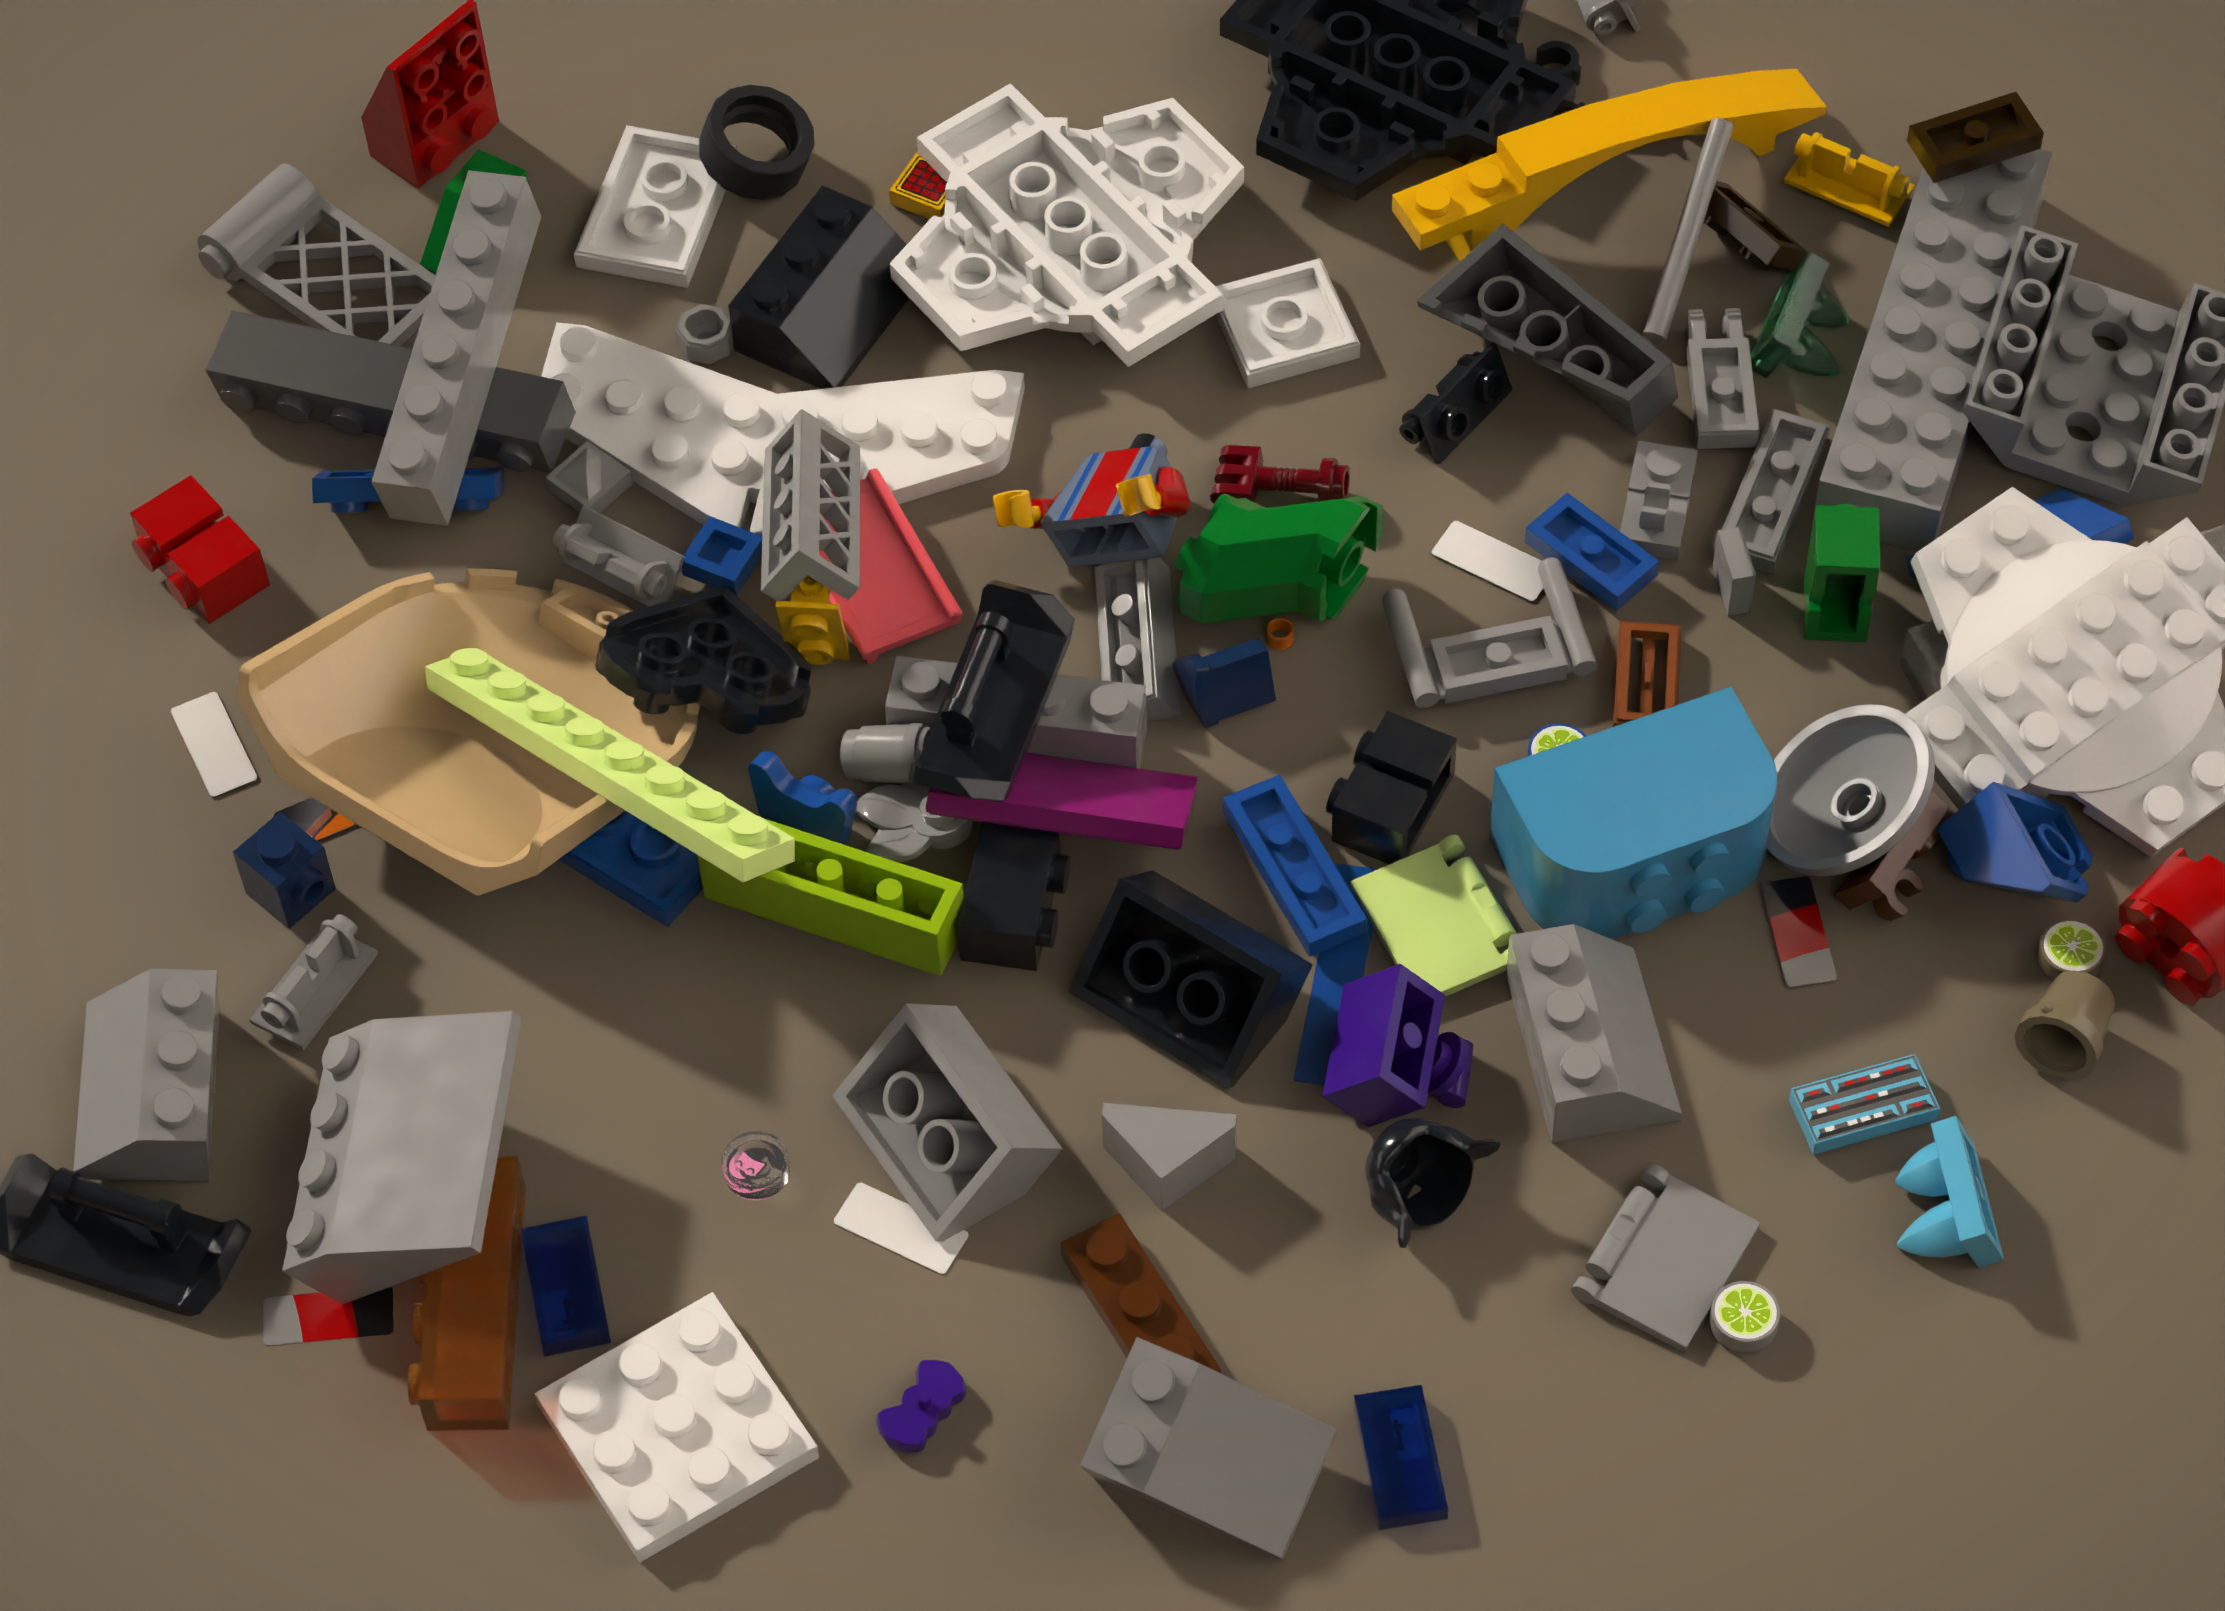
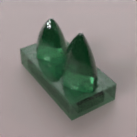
M1811 251L1782 280L1751 353L1752 370L1764 378H1767L1780 364L1797 372L1814 376L1839 375L1841 372L1827 346L1813 331L1804 325L1806 323L1814 327L1837 328L1845 326L1849 322L1845 310L1836 295L1822 282L1830 263Z

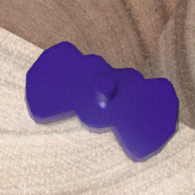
M939 1360L921 1361L916 1370V1385L904 1391L902 1405L884 1409L877 1415L876 1423L879 1434L890 1448L905 1453L923 1451L927 1438L932 1437L936 1433L938 1423L949 1417L953 1405L964 1400L967 1390L962 1376L949 1362Z

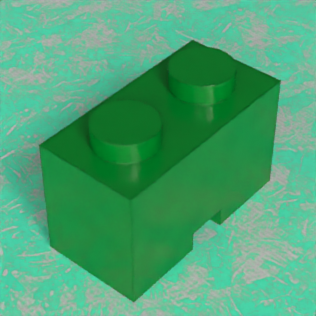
M1838 504L1835 506L1816 505L1804 575V640L1867 643L1872 616V599H1875L1880 572L1879 508L1857 507L1851 504Z

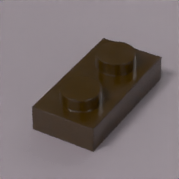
M2016 91L1910 125L1907 143L1933 183L2041 149L2044 132Z
M1716 181L1704 223L1723 236L1733 235L1743 244L1739 250L1740 254L1758 268L1768 271L1773 266L1795 271L1808 252L1729 184Z

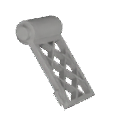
M285 163L277 166L198 237V246L200 248L198 258L203 267L215 278H227L232 281H238L242 278L307 325L317 329L355 336L353 324L388 321L389 331L378 342L397 346L405 343L419 329L436 276L322 198L302 172ZM324 220L340 232L341 242L306 244V234ZM374 255L384 262L385 272L350 275L349 257ZM342 257L343 275L308 278L307 260ZM300 260L301 278L275 280L265 273L275 262ZM419 286L429 293L418 304L394 305L393 287ZM386 288L387 306L352 308L351 290ZM344 291L345 309L319 311L309 302V293Z

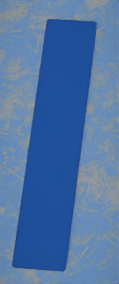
M1345 864L1336 865L1354 897L1355 895L1350 888V881L1378 870ZM1368 917L1367 933L1318 954L1294 1075V1081L1317 1085L1325 1084L1343 986L1364 977L1373 930Z

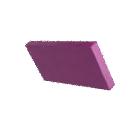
M1026 752L1011 793L1004 801L972 799L930 787L928 790L926 812L932 815L1179 850L1182 849L1196 799L1198 777Z

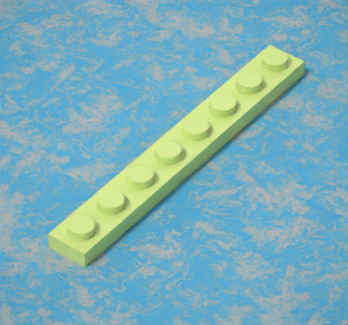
M478 648L460 649L453 652L449 658L425 666L426 688L739 881L746 882L795 861L794 837L728 799L722 793L713 790L688 775L682 769L673 766L643 748L642 745L631 741L606 726L600 720L591 717L566 702L562 697L551 693L526 678L523 674L516 672L489 656L485 651Z

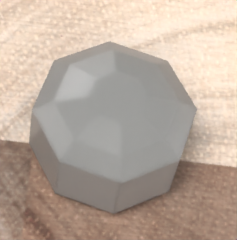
M700 304L681 313L675 334L677 346L688 361L712 364L730 355L734 343L730 316L724 308Z

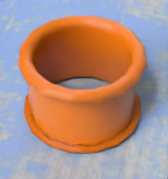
M1274 618L1267 624L1266 641L1271 648L1284 650L1293 644L1294 626L1290 620ZM1276 630H1284L1289 634L1286 637L1278 638L1271 633Z

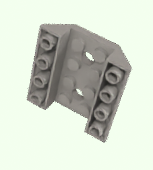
M2021 224L1962 412L2004 467L2122 507L2199 492L2225 402V293L2193 283L2180 311L2111 289L2069 274L2078 243ZM2093 337H2107L2117 344L2119 350H2105L2095 343ZM2077 426L2087 430L2092 435L2093 441L2085 442L2073 438L2068 433L2066 427Z

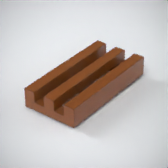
M1619 621L1613 727L1652 714L1656 639L1668 640L1664 709L1678 705L1682 625ZM1631 637L1643 638L1639 713L1627 712Z

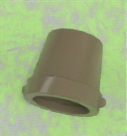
M2073 970L2061 973L2050 984L2038 1002L2023 1015L2014 1034L2016 1047L2027 1062L2051 1077L2065 1080L2084 1078L2092 1073L2104 1049L2103 1039L2116 1006L2113 993L2099 978L2086 972Z

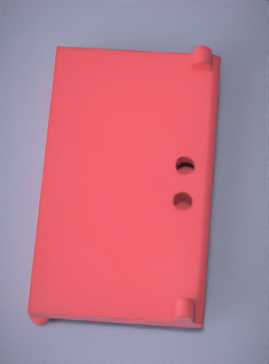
M877 468L869 470L867 478L860 480V588L849 600L830 589L829 599L831 604H839L844 628L862 659L866 660L867 664L877 661L879 654L961 623L963 614ZM822 515L834 533H837L827 518ZM819 551V556L831 562L824 551Z

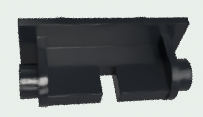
M1492 342L1482 353L1475 351L1472 355H1462L1458 359L1457 365L1436 385L1439 396L1428 393L1413 409H1409L1402 416L1403 424L1399 428L1400 433L1411 444H1417L1419 441L1427 442L1435 463L1441 464L1513 390L1497 344Z

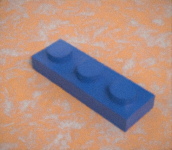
M503 467L465 468L453 510L467 511L489 508L488 500L497 499L504 492ZM375 470L320 472L312 478L313 503H331V512L335 513L367 511V502H381L371 482Z
M1280 774L1223 797L1224 815L1309 957L1367 933V917Z

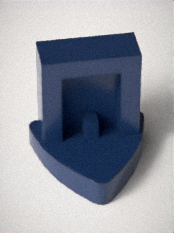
M1259 638L1204 657L1193 654L1178 659L1172 664L1174 673L1187 700L1205 728L1219 724V720L1276 701L1268 649Z

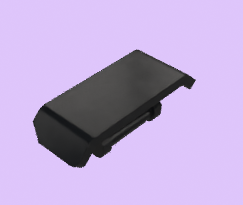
M993 580L984 586L978 615L920 757L911 764L908 778L910 782L972 799L1004 801L1008 798L1072 636L1075 619L1054 595Z
M34 1154L21 1155L15 1158L0 1185L1 1255L13 1261L183 1316L200 1314L222 1289L251 1233V1228L238 1219L218 1222L184 1211L179 1204L164 1199L158 1202L84 1179L79 1172L64 1167L55 1170Z

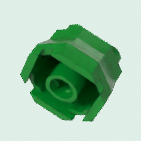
M1228 494L1220 495L1211 509L1208 524L1199 534L1198 538L1190 536L1184 542L1176 559V570L1184 573L1176 599V605L1180 607V613L1201 624L1297 611L1319 622L1325 621L1326 617L1330 619L1338 618L1363 584L1369 567L1360 564L1364 548L1366 547L1376 552L1382 538L1383 506L1363 496L1265 508L1246 498L1236 499Z

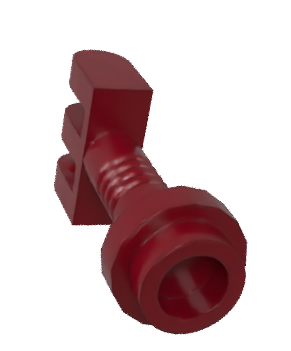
M1226 445L1221 448L1219 456L1220 465L1216 469L1214 478L1216 484L1212 487L1210 500L1213 504L1222 494H1228L1236 499L1246 498L1255 502L1257 490L1318 494V501L1348 498L1350 470L1348 465H1339L1336 458H1323L1319 470L1263 466L1264 461L1261 447Z

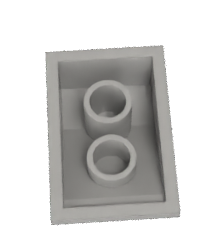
M1136 1337L1080 1466L1092 1478L1283 1560L1338 1430L1198 1362Z

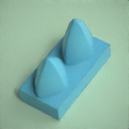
M1957 1116L1931 1123L1935 1142L1921 1148L1907 1161L1898 1174L1895 1183L1902 1189L1917 1195L1931 1197L1949 1195L1950 1200L1929 1209L1916 1219L1898 1240L1897 1247L1911 1254L1924 1257H1950L1968 1253L1978 1268L2004 1261L1975 1143Z

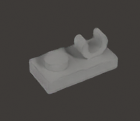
M1638 441L1620 532L1654 557L1678 560L1698 450Z

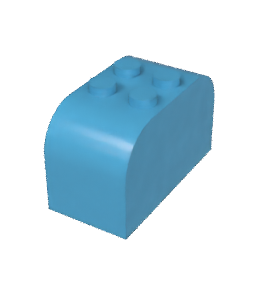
M1728 687L1496 767L1494 770L1489 840L1527 912L1541 928L1547 929L1575 924L1610 939L1630 932L1637 934L1646 933L1658 927L1664 920L1690 911L1695 913L1708 911L1716 907L1724 899L1742 892L1755 881L1765 862L1777 788L1775 763L1733 688Z

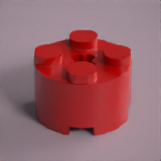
M2179 848L2119 905V921L2122 928L2115 934V940L2121 951L2128 958L2137 963L2147 961L2165 975V985L2178 1001L2193 1006L2201 998H2212L2225 988V864L2209 854H2206L2199 862L2187 857L2185 848Z

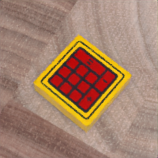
M917 151L889 190L890 204L931 219L933 215L942 217L944 215L947 182Z

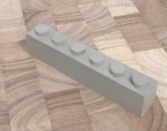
M468 170L371 481L390 519L448 526L541 220V214L526 177Z

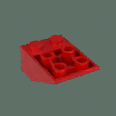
M468 0L386 67L361 116L370 156L418 189L436 174L445 171L456 157L474 142L486 137L499 122L477 3L473 0Z

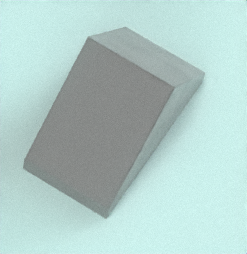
M1103 1103V1148L1161 1211L1168 1208L1236 1159L1237 1114Z

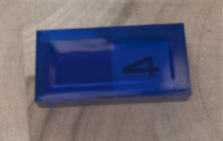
M587 1216L521 1229L544 1357L611 1343Z
M1422 1385L1354 1395V1410L1379 1530L1447 1520L1448 1504Z

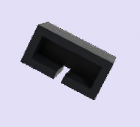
M1387 711L1376 731L1367 730L1361 737L1354 755L1353 764L1355 767L1348 780L1340 777L1330 792L1326 812L1332 815V842L1387 864H1392L1408 857L1455 774L1457 738Z
M982 822L957 926L961 961L1037 971L1042 947L1053 948L1056 938L1058 910L1051 909L1054 893L1065 894L1069 879L1070 856L1060 855L1059 833Z

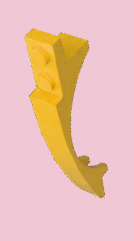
M1798 69L1759 70L1675 82L1588 104L1498 136L1496 153L1393 194L1392 212L1420 251L1445 241L1458 260L1461 261L1502 223L1514 232L1537 208L1567 184L1594 167L1626 151L1671 137L1707 134L1711 119L1722 118L1734 125L1730 139L1746 145L1760 157L1774 151L1776 135L1826 115L1827 106Z

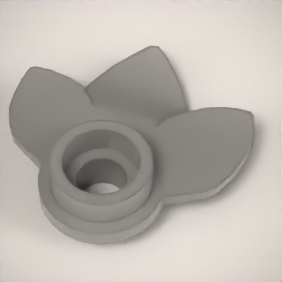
M903 783V786L894 784L878 786L865 793L857 801V814L863 820L879 829L865 852L896 862L915 859L930 846L936 849H949L961 844L971 834L973 820L932 815L926 812L928 790L930 787L920 784Z

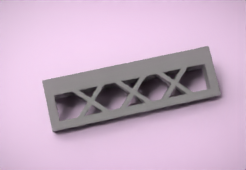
M801 409L765 449L761 592L776 601H784L808 575L849 600L860 588V445ZM828 452L838 457L839 462H835ZM823 480L826 481V483L829 485V487L832 489V491L835 493L837 497H835L832 494V492L829 490V488L826 486ZM822 515L827 518L837 533H834ZM819 551H824L831 562L819 556Z

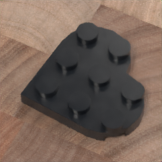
M725 585L632 611L610 621L607 625L606 635L599 643L595 663L596 670L605 676L611 685L626 695L633 697L632 702L640 711L656 715L667 712L670 705L678 706L698 703L713 714L720 716L722 726L737 734L752 733L757 729L758 725L783 723L792 718L802 717L806 713L811 693L809 684L811 666L802 654L789 642H785L784 638Z

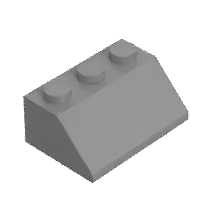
M1575 924L1510 935L1506 978L1551 1143L1680 1121L1682 1117L1681 1108L1634 948Z
M149 969L87 1002L73 1171L79 1172L82 1178L94 1180L209 1181L220 1014L217 970Z
M905 1003L832 1095L935 1241L947 1240L1024 1196L1062 1151L1060 1144L957 1006Z

